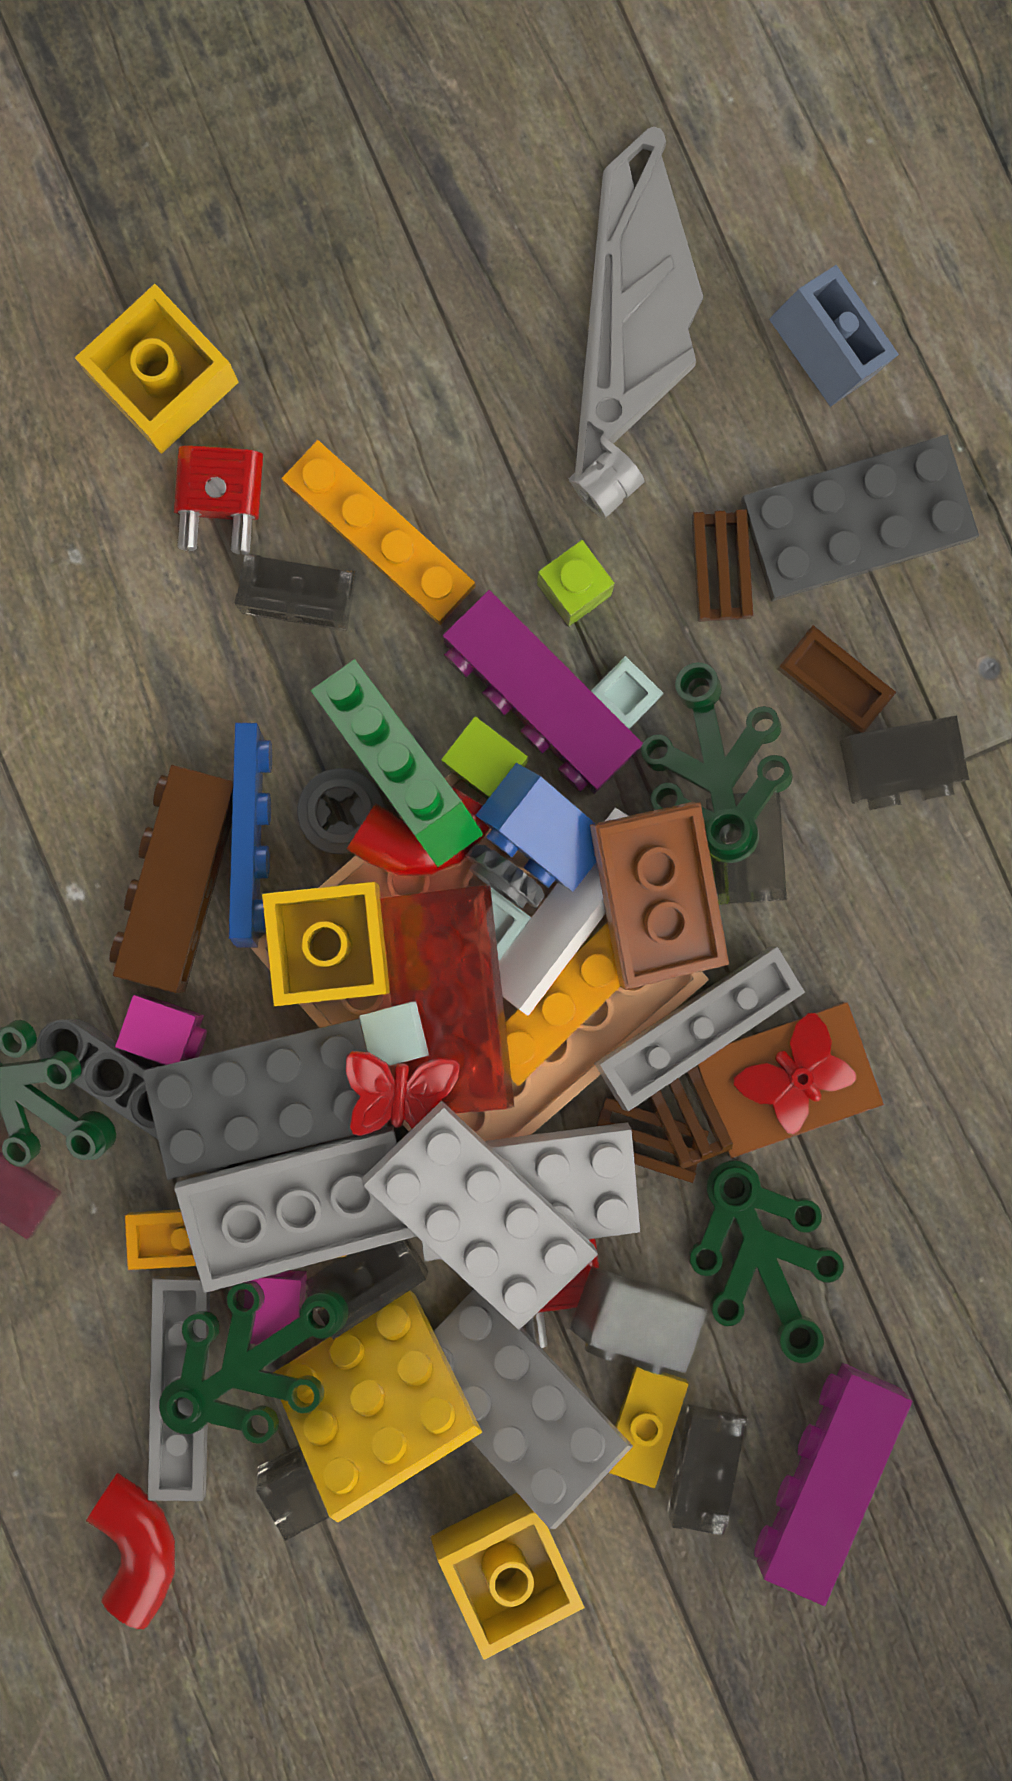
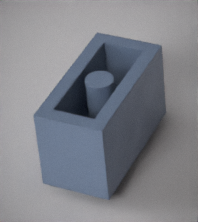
M837 265L799 288L769 318L830 407L868 382L899 355Z

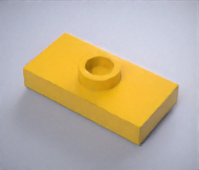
M639 1363L635 1364L615 1425L633 1447L610 1470V1474L652 1488L656 1487L689 1385L686 1379Z

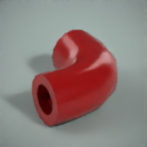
M451 787L484 835L441 866H436L403 819L398 818L377 803L371 809L346 850L368 864L398 876L433 875L461 863L466 858L465 855L470 849L484 839L490 827L475 816L483 805L456 788Z
M117 1472L89 1514L86 1522L108 1535L117 1544L121 1553L119 1570L103 1594L101 1602L106 1610L120 1622L135 1629H145L162 1606L175 1574V1538L163 1509L155 1501L148 1500V1494L141 1487Z

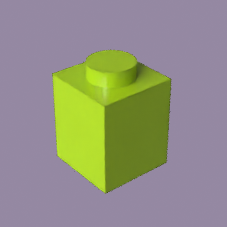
M583 540L538 571L537 580L538 587L568 627L611 597L615 584Z
M475 716L441 761L445 768L488 800L516 763L523 767L526 766L528 756Z

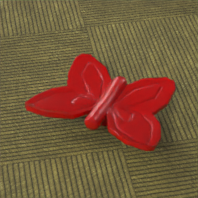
M808 1013L796 1023L790 1040L794 1061L783 1050L775 1056V1060L784 1069L764 1063L746 1067L734 1077V1086L745 1098L758 1104H773L777 1120L785 1131L791 1134H795L801 1129L809 1114V1099L816 1102L820 1101L821 1092L819 1089L836 1091L852 1085L856 1080V1073L845 1061L830 1054L832 1040L827 1025L816 1013Z
M350 1052L346 1056L345 1071L351 1088L360 1096L352 1110L350 1129L353 1135L363 1136L380 1130L390 1119L392 1125L396 1128L401 1127L405 1120L413 1129L439 1104L441 1099L451 1092L458 1079L460 1063L455 1058L437 1057L418 1065L409 1079L408 1065L398 1064L395 1068L394 1080L385 1061L370 1052Z

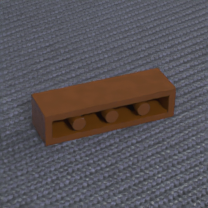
M171 765L168 776L161 775L155 788L153 805L159 807L154 828L147 827L140 842L139 858L145 859L139 880L133 879L129 884L124 901V910L130 911L125 932L118 931L113 940L109 961L116 964L113 972L115 977L174 993L186 992L232 825L233 781Z

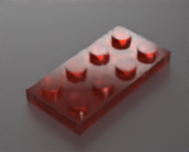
M490 885L380 898L391 1005L394 1007L409 1002L417 1003L429 1056L402 1062L409 1067L408 1079L417 1066L437 1057L455 1058L460 1063L458 1079L451 1092L441 1099L439 1103L443 1101L454 1113L504 1110L515 1107Z

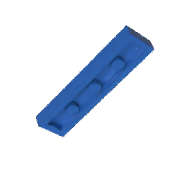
M235 723L229 939L236 948H258L259 932H266L263 899H260V879L269 878L270 853L268 846H261V825H270L271 797L270 793H262L263 773H271L272 743L271 740H264L257 723Z

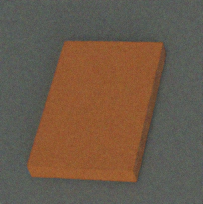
M690 802L591 824V836L619 986L627 990L729 965L701 803Z
M843 1002L814 1013L827 1025L832 1040L830 1054L845 1061L856 1073V1080L852 1085L836 1091L819 1089L821 1092L820 1101L816 1102L809 1099V1114L801 1129L795 1134L787 1133L779 1123L773 1104H758L745 1098L734 1086V1077L746 1067L764 1063L784 1069L775 1060L777 1053L782 1050L786 1051L794 1061L790 1040L796 1023L803 1017L734 1040L697 1065L733 1142L732 1149L727 1151L730 1158L884 1105L848 1002Z

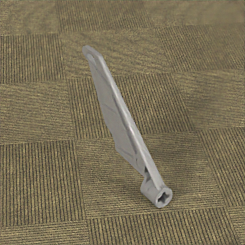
M657 127L648 128L605 168L602 176L575 473L568 478L582 501L602 519L610 515L623 502L624 498H628L645 482L637 466L614 443L687 375L696 364L689 328L703 300V294L662 158V153L666 147V138L661 128ZM643 149L652 151L634 189L629 162Z

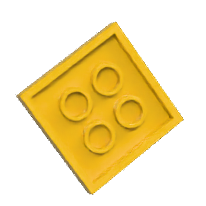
M409 1288L273 1372L294 1378H300L305 1375L314 1376L324 1387L322 1402L309 1413H298L290 1407L288 1401L281 1400L327 1513L330 1518L338 1523L482 1433L416 1295ZM299 1385L297 1389L299 1399L304 1403H312L314 1401L313 1390L307 1385Z

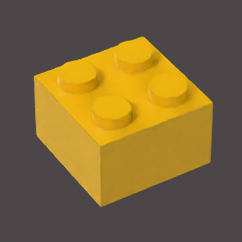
M156 284L151 286L75 357L90 380L160 454L166 451L239 383L230 362Z
M366 882L262 894L274 1006L391 993L380 887L378 883Z
M518 1493L430 1536L438 1563L483 1660L585 1608L548 1527Z

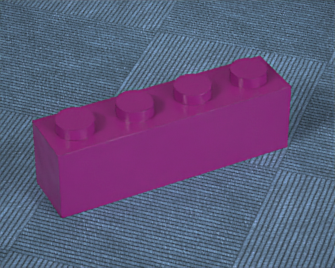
M490 590L443 634L444 644L449 648L444 657L465 678L473 672L487 686L482 692L486 700L503 716L511 710L525 724L520 730L523 737L541 754L549 748L563 762L558 771L579 792L587 786L595 794L642 747L643 743Z
M843 1362L837 1375L831 1373L827 1377L819 1398V1404L823 1405L816 1425L809 1424L805 1428L798 1445V1455L802 1457L794 1476L787 1474L780 1485L776 1498V1506L780 1507L774 1523L772 1527L768 1525L763 1527L756 1542L754 1556L758 1558L757 1564L764 1580L824 1607L826 1606L913 1400L902 1388Z

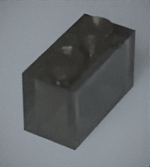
M957 715L853 734L840 741L851 802L855 804L867 801L869 811L902 805L900 795L915 792L921 793L922 801L955 795L953 785L969 780Z
M591 1266L569 1329L586 1342L584 1350L599 1358L615 1361L617 1354L633 1358L632 1364L654 1374L662 1375L665 1367L686 1373L708 1310L684 1294Z

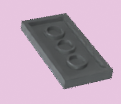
M948 434L744 495L741 499L742 508L747 509L748 527L771 601L968 543L979 537Z
M360 1018L143 1070L167 1180L353 1135L350 1129L352 1110L360 1096L351 1088L345 1070L346 1056L350 1052H368Z

